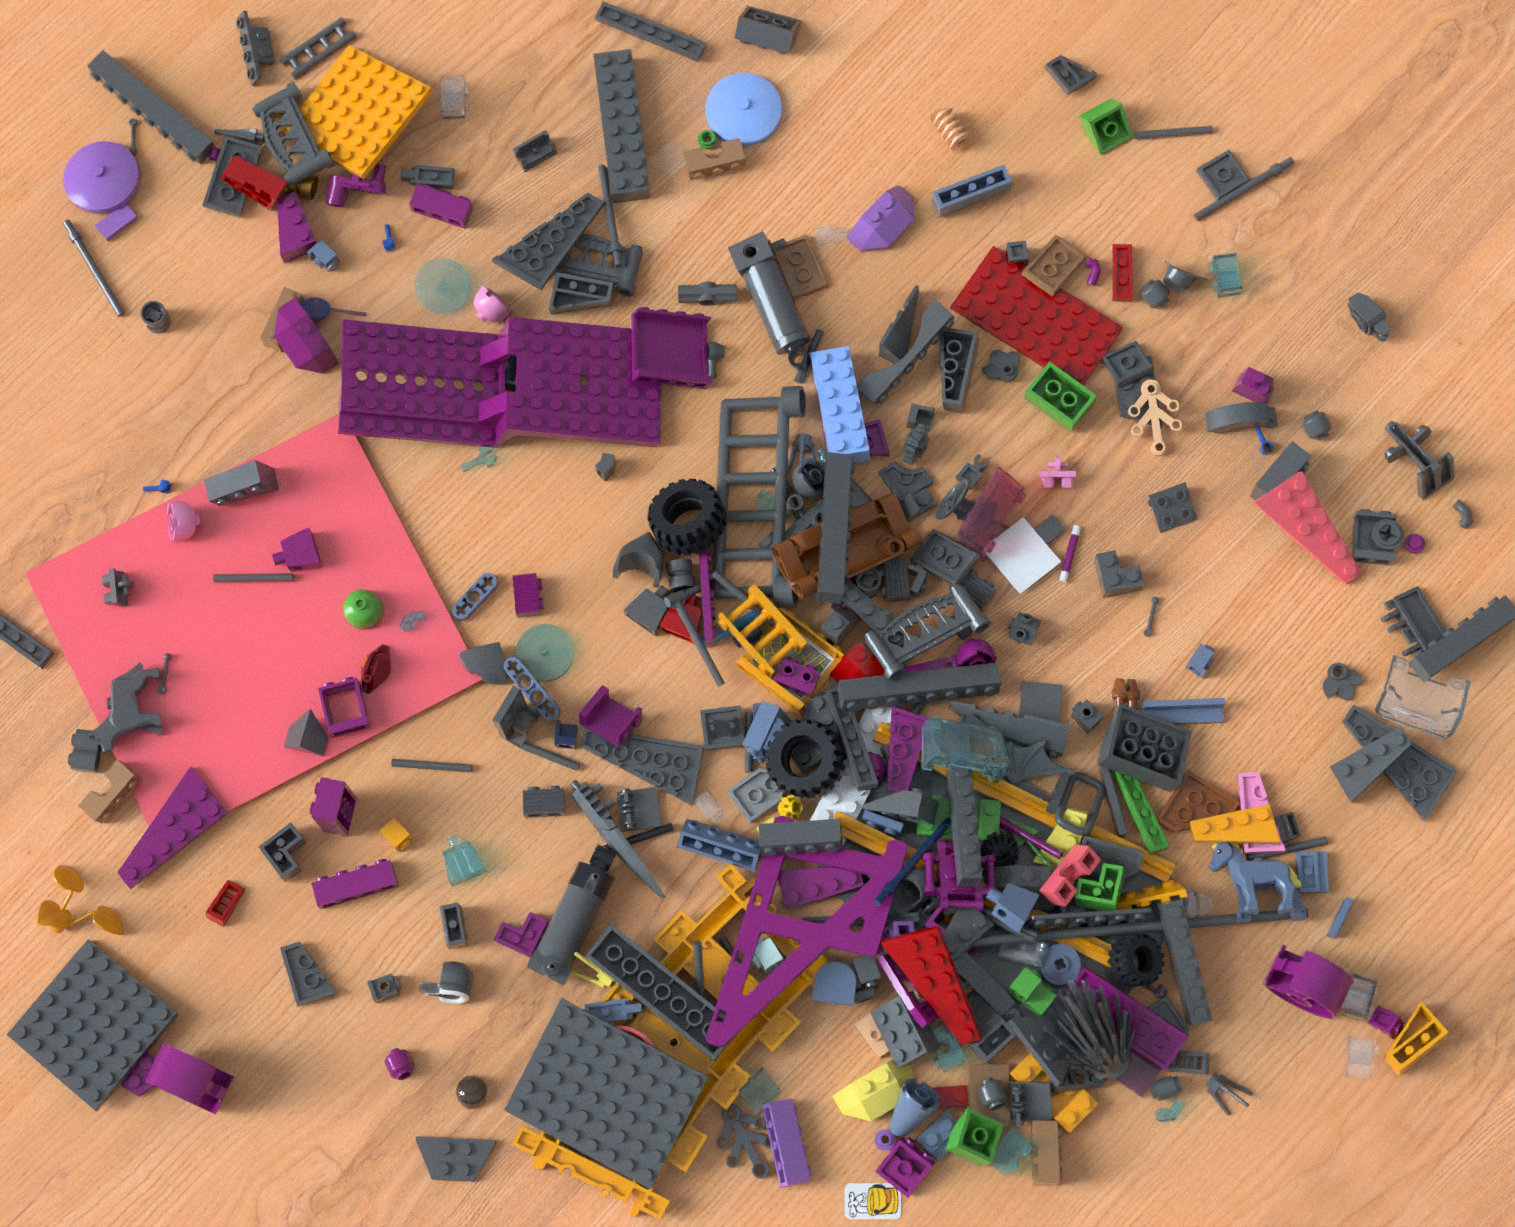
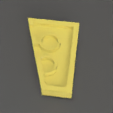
M1067 807L1063 818L1071 824L1084 828L1088 812ZM1056 824L1045 842L1063 852L1061 859L1055 858L1042 849L1039 852L1052 867H1058L1075 844L1080 845L1082 836L1073 834ZM1036 855L1033 862L1045 865Z

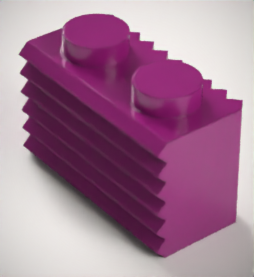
M536 573L513 575L517 618L540 616V609H544L543 597L539 598V590H542V579L538 578Z

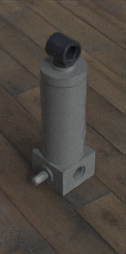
M762 231L728 247V250L738 272L746 282L778 355L788 354L789 362L796 370H805L809 367L811 360L804 346L810 342L811 338L778 266L780 263L775 251L786 246L787 243L784 238L772 243ZM797 356H804V360L801 363H795Z

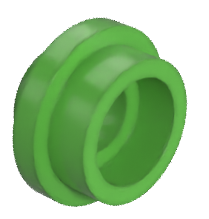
M705 130L699 134L698 143L704 149H711L717 143V136L714 132ZM706 138L711 139L710 142H705L704 140Z

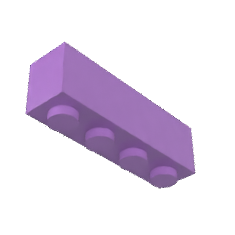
M786 1099L763 1105V1113L780 1188L811 1181V1170L806 1162V1148L802 1144V1130L797 1122V1108L793 1104V1100Z

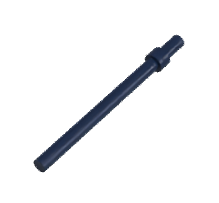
M947 817L895 877L882 887V891L874 899L876 905L880 906L888 896L893 895L897 890L896 887L921 860L923 854L927 853L950 827V818Z

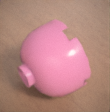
M485 285L475 295L474 306L478 311L476 315L484 322L487 319L491 322H500L513 309L509 304L505 306L503 304L504 299L489 287L486 288Z
M179 501L168 503L167 517H169L170 524H168L170 539L173 541L188 539L195 533L196 526L200 525L199 514H195L194 509L188 503Z

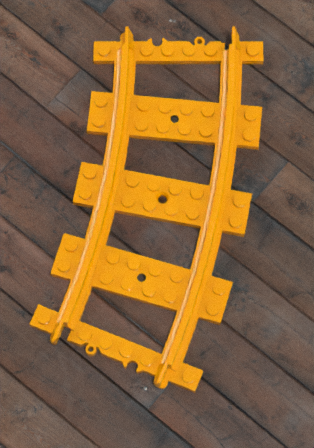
M732 864L716 876V879L728 891V894L703 918L695 923L687 914L680 910L653 939L667 953L660 962L664 967L676 976L684 969L694 979L693 942L701 941L704 989L716 1000H718L723 979L732 957L712 938L742 909L746 911L750 896L746 898V895L752 891L756 880L751 878L746 881ZM756 895L754 905L760 906L762 898L759 895ZM770 904L768 912L775 914L777 911L776 906ZM765 934L786 958L800 946L795 944L792 939ZM823 954L817 958L737 1034L715 1063L644 1005H642L643 1013L633 1014V1019L611 1023L614 1026H629L640 1030L652 1040L657 1049L709 1076L652 1189L636 1181L632 1182L560 1146V1140L543 1131L539 1135L521 1126L512 1145L535 1156L532 1164L538 1170L544 1169L547 1163L558 1168L560 1174L563 1173L564 1169L570 1168L572 1170L571 1179L578 1178L594 1187L603 1186L599 1190V1194L602 1197H608L611 1190L615 1198L627 1203L631 1194L635 1195L637 1199L629 1216L635 1217L641 1210L661 1220L670 1201L652 1191L665 1167L670 1162L686 1173L708 1139L707 1135L691 1125L710 1098L725 1110H728L752 1078L751 1075L736 1064L757 1040L761 1041L773 1053L800 1025L801 1021L787 1008L809 986L814 989L816 974L823 965L827 964V958ZM749 973L742 992L744 996L748 995L760 984ZM616 983L601 1001L625 999L631 1000V1004L640 1003ZM672 1039H677L678 1044L676 1046L670 1045ZM607 1190V1193L603 1194L602 1191Z

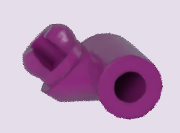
M1088 258L1086 267L1090 268L1091 272L1087 283L1096 286L1101 273L1100 264L1096 258L1095 260Z

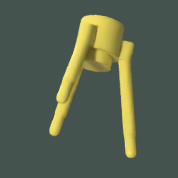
M578 952L574 953L576 957L598 972L596 977L599 980L575 971H571V975L598 984L602 988L604 985L610 987L613 980L591 964L583 955Z

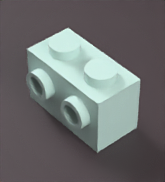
M762 938L758 941L753 962L758 969L762 968L767 975L783 962V957L770 938L766 940Z

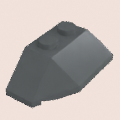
M1026 865L994 867L995 886L998 891L1003 893L1007 884H1013L1039 894L1032 909L1053 910L1057 906L1051 904L1039 891L1057 867Z

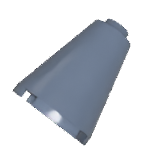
M908 1079L903 1084L889 1123L891 1132L895 1136H907L940 1106L941 1102L938 1103L939 1095L927 1083L922 1082L919 1084L915 1082L916 1079Z

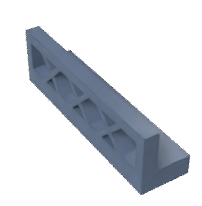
M1225 698L1143 701L1141 710L1175 725L1223 723Z

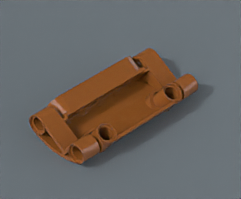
M894 493L868 501L848 510V514L852 515L851 525L847 526V532H851L850 543L846 544V549L850 550L849 560L845 561V567H849L848 578L922 544V537L916 528L909 527ZM821 523L790 536V539L771 548L781 573L801 599L817 592ZM891 543L894 544V547H895L894 552H892V551L890 550V544H891Z

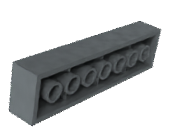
M631 49L595 53L593 55L612 202L619 203L649 199L651 197Z
M612 924L585 955L591 964L714 1063L733 1041L732 1039L724 1047L708 1044L706 1035L715 1012V1007ZM720 1011L717 1021L724 1022L725 1015Z

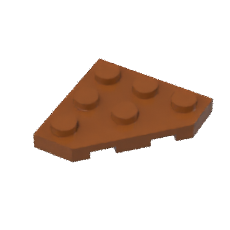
M1188 770L1181 780V785L1175 789L1158 816L1157 821L1171 832L1191 829L1190 821L1235 812L1240 802Z

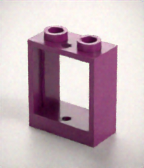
M347 677L342 679V682L335 684L334 682H329L318 688L328 733L332 738L371 728L360 682L357 678ZM355 689L362 717L334 724L327 696Z

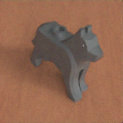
M139 662L134 668L111 682V697L107 698L108 710L111 709V712L102 724L89 733V737L95 738L96 744L102 747L103 753L112 751L115 741L125 734L148 730L158 735H163L161 715L157 713H140L136 697L144 690L150 679H160L159 668L142 670L143 665Z

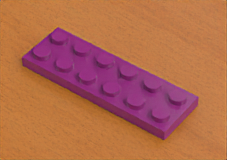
M1084 965L1074 980L1078 988L1081 987L1085 992L1082 981H1086L1092 993H1094L1098 1004L1095 990H1098L1100 993L1099 987L1100 985L1102 986L1106 1001L1110 1002L1117 1035L1115 996L1118 994L1120 1017L1122 1018V1011L1124 1009L1125 1012L1127 1011V1017L1131 1013L1130 1031L1134 1030L1131 1047L1164 1070H1167L1189 1035Z

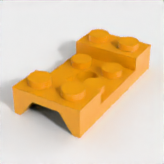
M1031 1053L1009 1074L1014 1081L1049 1082L1050 1080ZM1084 1089L1059 1092L1055 1096L1051 1095L1052 1119L1057 1121L1058 1125L1069 1134L1098 1103Z

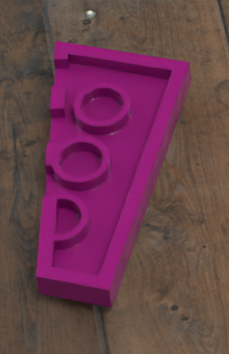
M892 707L887 790L897 793L903 790L908 791L931 719Z
M833 867L781 870L778 877L787 909L865 885L862 874Z

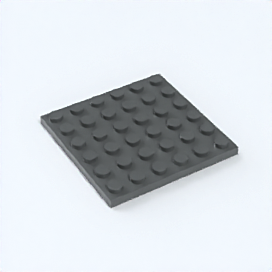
M88 939L13 1026L7 1036L91 1108L98 1111L179 1014Z

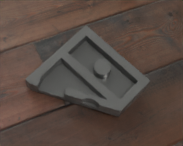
M1062 55L1046 63L1044 67L1067 95H1070L1097 77L1096 72L1092 71L1090 73L1082 69V65L1071 62Z

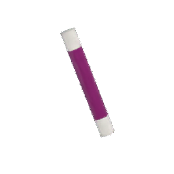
M1073 525L1059 579L1062 583H1067L1081 530V527L1078 525Z

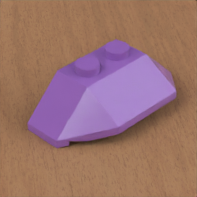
M899 185L885 191L859 218L847 240L861 252L889 248L914 222L913 197Z

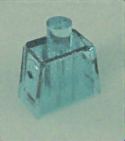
M458 834L447 838L450 849L443 851V857L451 886L487 872V868L469 841L461 843Z

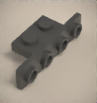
M242 11L236 20V26L240 32V44L243 46V59L247 65V78L250 79L251 86H255L261 79L258 64L273 65L275 58L268 28L250 27L247 11Z

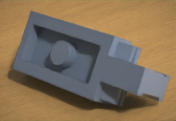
M625 999L584 1004L586 1011L608 1023L628 1021V1019H633V1014L643 1013L641 1003L631 1004V1000Z

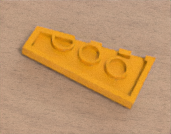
M1270 804L1190 821L1195 843L1233 842V844H1241V842L1253 844H1280Z
M1167 880L1157 887L1150 885L1144 887L1143 891L1136 893L1135 891H1128V894H1123L1120 897L1118 910L1132 909L1134 904L1137 907L1148 906L1152 903V900L1170 901V898L1175 895H1180V898L1188 896L1186 889L1180 883L1174 880Z

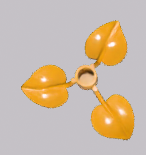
M59 865L53 872L54 881L62 889L69 890V894L61 908L54 901H43L37 912V925L49 926L54 932L62 933L68 925L72 927L75 923L93 916V922L99 928L113 934L122 935L123 927L119 916L114 910L106 906H99L96 912L91 911L72 920L71 912L65 908L73 891L82 892L84 882L79 873L74 869Z

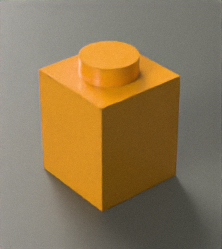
M394 817L379 830L381 835L397 852L400 849H406L411 843L412 836Z

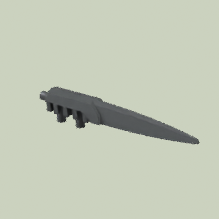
M577 780L571 782L570 785L574 789L572 798L602 838L650 889L661 898H665L666 896L651 873L612 821L613 817L607 810L615 805L613 800L610 798L602 804L596 796L597 793L603 790L600 783L590 788L587 783L581 786Z

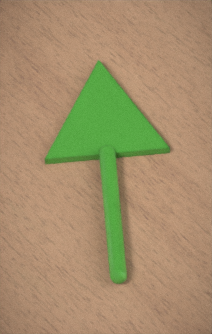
M1009 818L1010 822L1034 836L1040 832ZM1012 832V836H1014L1015 841L1018 843V848L1027 842L1046 866L1052 867L1033 844Z

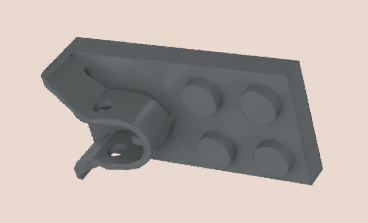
M513 685L494 716L493 722L501 738L520 748L528 737L526 733L528 724L531 721L536 723L540 713L527 706L521 689Z

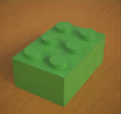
M1050 361L1025 393L1027 401L1070 432L1076 428L1095 404L1097 397L1096 394Z

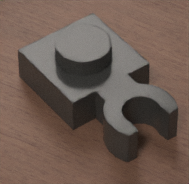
M980 454L975 456L973 465L967 462L955 478L959 482L967 479L970 483V491L983 477V473L980 470H985L989 464L988 460L984 464L978 463V460L981 458Z

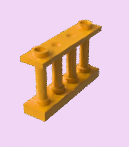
M753 584L748 589L749 596L743 604L727 617L722 612L718 614V624L724 631L728 630L759 664L758 668L765 676L768 674L770 677H773L775 671L772 667L793 649L796 650L798 648L802 652L807 647L808 642L763 592ZM758 604L763 609L762 613L739 632L732 623L751 606ZM772 619L776 624L775 628L755 646H752L745 638L764 621ZM785 634L789 638V643L766 662L759 652L777 636Z

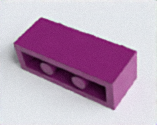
M417 184L409 203L412 212L463 229L466 228L473 210L472 203L468 198L453 196L445 190H435L427 184L423 186Z

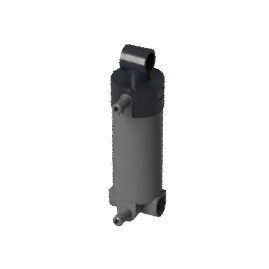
M598 844L589 861L590 864L578 861L558 907L537 950L533 952L527 968L541 975L545 974L547 978L564 986L576 958L574 953L579 952L615 880L606 871L609 870L616 852Z

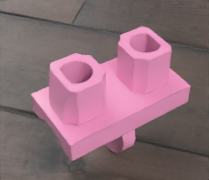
M1055 456V462H1048V468H1055V470H1039V476L1044 488L1054 487V477H1061V487L1071 488L1074 477H1076V471L1060 470V468H1067L1068 462H1060V456Z

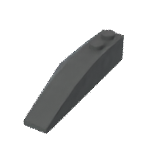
M952 700L949 707L950 710L960 717L962 715L965 717L972 713L989 727L987 733L1006 742L1012 741V744L1028 747L1036 744L1038 741H1046L1044 749L1048 757L1058 758V756L1062 757L1071 725L1025 714L1023 718H1020L1010 711L999 714L994 708L989 707L978 710L977 705Z

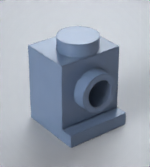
M322 239L307 251L309 258L321 269L324 267L327 271H332L340 262L337 254Z
M1200 644L1185 668L1203 678L1214 662L1212 656L1215 650L1209 645L1204 646Z

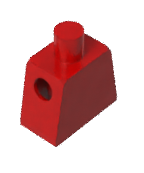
M693 595L686 598L683 606L697 632H699L703 613L702 609L696 607L699 597ZM670 608L659 625L660 631L695 644L676 608Z

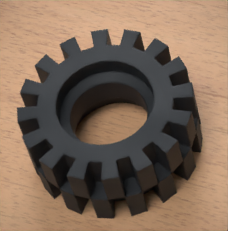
M1000 831V835H997V832H993V837L989 834L987 840L984 838L981 846L982 856L994 855L992 853L993 849L999 846L1008 849L1007 854L996 856L994 867L1016 864L1015 861L1019 859V850L1014 836L1010 837L1009 833L1004 835V831Z

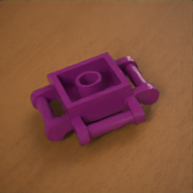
M938 840V855L934 853L923 854V862L926 866L925 895L938 896L941 910H948V908H972L976 911H983L982 897H987L991 887L998 890L995 886L994 864H996V856H980L981 865H986V889H982V882H980L978 887H957L954 853L946 855V850L954 851L953 842ZM934 864H937L938 887L934 885Z

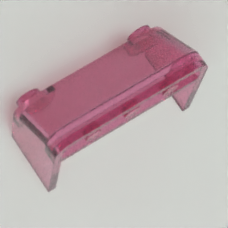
M998 467L958 532L957 542L980 555L979 560L984 562L987 552L991 553L995 548V536L1014 505L1016 506L1017 503L1021 504L1027 495L1024 493L1025 488L1009 473Z

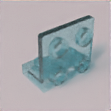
M1012 1127L998 1143L991 1165L1003 1176L1007 1172L1011 1175L1020 1164L1017 1161L1020 1156L1025 1158L1033 1147L1030 1144L1033 1140L1031 1138L1029 1140L1025 1139Z

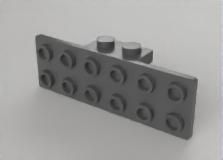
M1071 899L1066 906L1059 905L1060 914L1033 915L1025 921L1024 925L1038 931L1041 930V927H1049V930L1060 929L1061 926L1078 928L1086 924L1089 927L1101 926L1102 923H1108V925L1120 924V922L1136 923L1146 919V916L1152 913L1151 908L1102 911L1076 906L1075 899Z

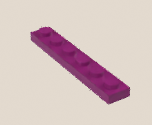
M703 549L699 553L704 635L705 645L710 646L714 645L713 638H717L716 626H712V620L716 619L715 607L711 608V601H714V589L709 587V582H713L712 570L708 571V564H712L711 552Z

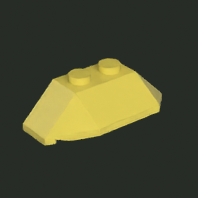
M891 1060L852 1082L832 1097L842 1115L871 1122L895 1108L903 1084L908 1079H913L914 1072L910 1065L897 1068L894 1060Z

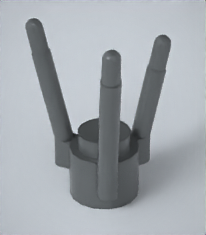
M796 435L788 461L787 476L789 475L796 450L800 453V463L804 460V453H808L809 450L812 458L811 461L816 462L814 443L811 442L810 435Z
M1215 1072L1205 1084L1209 1088L1207 1092L1213 1096L1226 1115H1230V1112L1216 1092L1220 1094L1224 1090L1245 1107H1249L1246 1101L1226 1086L1228 1084L1250 1096L1253 1093L1227 1079L1222 1074L1219 1076Z

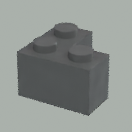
M1116 550L1096 554L1094 562L1103 598L1141 591L1143 589L1144 581L1140 565L1120 569Z
M289 823L261 844L259 849L279 876L287 882L302 871L291 854L307 842L292 823Z
M865 956L853 960V964L847 965L852 969L856 977L855 993L864 988L867 990L878 987L881 976L874 957Z

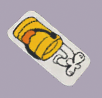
M849 1183L845 1186V1216L848 1219H898L901 1216V1192L890 1183Z

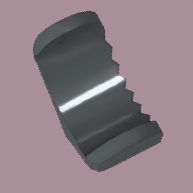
M650 532L628 542L620 549L613 568V578L618 579L622 572H626L629 569H641L651 574L654 579L653 587H659L663 574L664 557Z

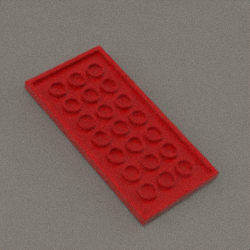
M993 246L951 304L950 309L1043 368L1050 361L1084 386L1102 361V356L1106 355L1122 332L1123 327L1062 288L1052 297L1021 275L1026 268L1025 265L1020 262L1009 264L1008 255Z

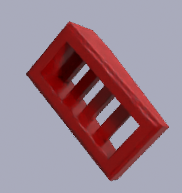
M227 880L205 912L206 917L224 927L244 894L245 889ZM230 889L237 894L234 896L227 891ZM225 896L232 900L231 903L223 899V897ZM219 904H222L225 907H227L226 910L221 908Z

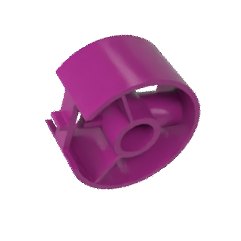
M1283 944L1263 982L1265 987L1281 999L1308 1013L1334 1020L1354 982L1353 978L1334 963L1307 950L1304 956L1301 957L1285 950L1286 946Z
M163 1043L144 1081L216 1115L235 1076Z

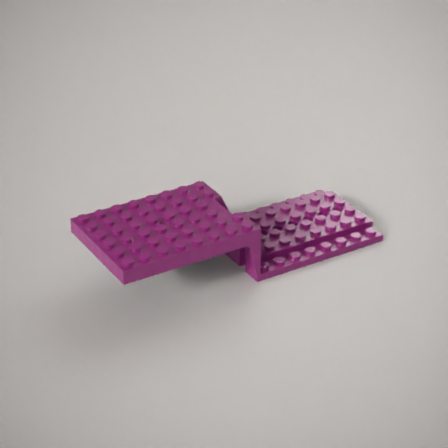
M509 316L499 334H488L345 319L342 321V364L338 434L498 448L499 445L518 435L657 447L661 443V385L632 382L631 328ZM513 355L517 357L516 392H505V364L510 356ZM364 372L367 378L359 380L356 373ZM376 374H384L386 381L379 382L376 379ZM402 375L406 382L399 384L395 377ZM422 377L425 380V385H417L415 378ZM586 377L589 384L582 385L579 382V378ZM434 380H443L444 387H437ZM454 381H461L464 388L457 389L454 386ZM473 383H481L483 390H475Z

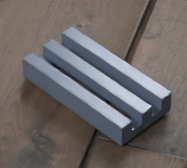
M1346 897L1343 900L1326 936L1333 939L1338 935L1354 902L1353 899Z

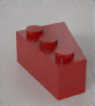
M235 155L220 180L268 210L271 209L287 181Z

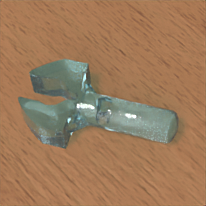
M480 448L479 456L462 464L461 470L465 472L480 464L487 465L488 468L493 466L497 456L494 455L489 459L485 458L487 454L494 452L493 448Z

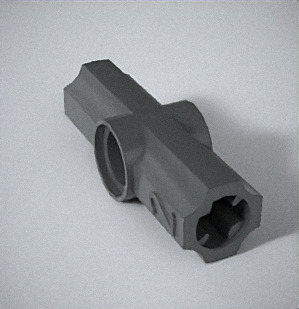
M707 281L701 282L699 285H678V302L699 303L704 306H711L716 304V302H737L736 284L716 285L714 282Z

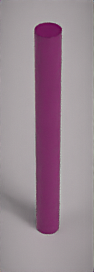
M1000 816L999 825L1055 858L1061 859L1063 852Z

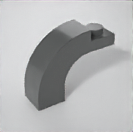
M1264 402L1237 403L1205 413L1208 432L1223 434L1232 429L1245 426H1259L1271 429L1277 427L1275 408L1268 407L1267 403Z

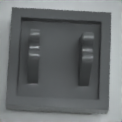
M740 706L700 710L705 751L743 746L744 732Z

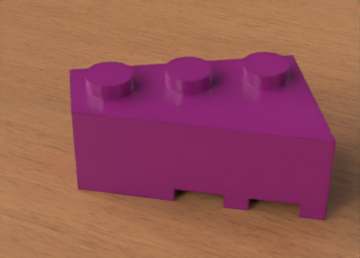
M295 191L277 198L280 256L284 264L308 254L307 251L317 243Z

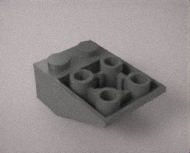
M973 991L967 999L982 1038L979 1041L966 1044L984 1064H987L1014 1040L1017 1035L1008 1023Z

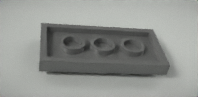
M225 136L202 204L204 208L240 218L247 196L220 180L234 155L242 157L249 163L257 166L262 146Z

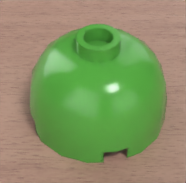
M358 589L346 597L343 604V614L352 627L360 630L370 629L381 621L383 604L373 591Z

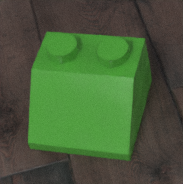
M1113 98L1079 116L1085 133L1101 155L1134 137L1122 104Z
M967 1108L951 1130L946 1150L979 1166L991 1164L994 1160L1004 1124Z

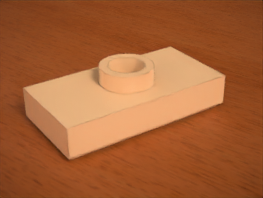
M871 1013L854 1025L878 1058L889 1052Z

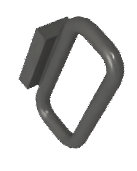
M1063 772L1054 787L1046 811L1051 814L1055 812L1054 818L1056 823L1063 829L1079 836H1086L1090 834L1105 796V788L1100 781L1087 774L1075 772V775H1069ZM1076 780L1083 781L1097 790L1084 828L1071 824L1063 818L1064 810Z

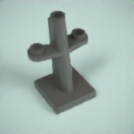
M1391 421L1386 425L1385 430L1399 446L1388 448L1384 453L1385 459L1388 463H1392L1406 454L1421 470L1417 473L1418 496L1422 500L1454 479V458L1449 452L1433 461L1419 446L1431 435L1432 430L1428 426H1420L1416 430V435L1411 438L1397 422Z

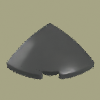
M500 642L478 646L458 654L463 666L471 675L475 672L483 677L482 681L494 685L507 684Z

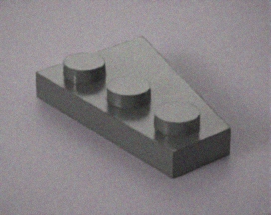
M300 941L280 948L298 1007L337 994Z

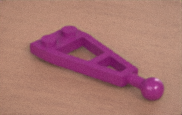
M880 944L878 950L880 957L877 960L907 1009L914 1017V1020L923 1028L940 1019L926 1000L917 1005L903 982L907 981L923 999L924 997L889 954L883 955L882 945Z

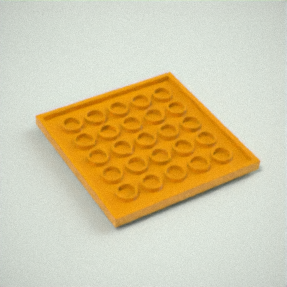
M349 45L301 104L299 109L319 151L326 148L335 164L365 179L434 91L426 84ZM291 126L283 127L281 133L285 136Z

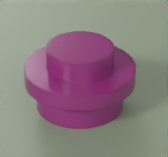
M1411 534L1405 540V548L1410 553H1420L1425 547L1424 538L1418 534Z

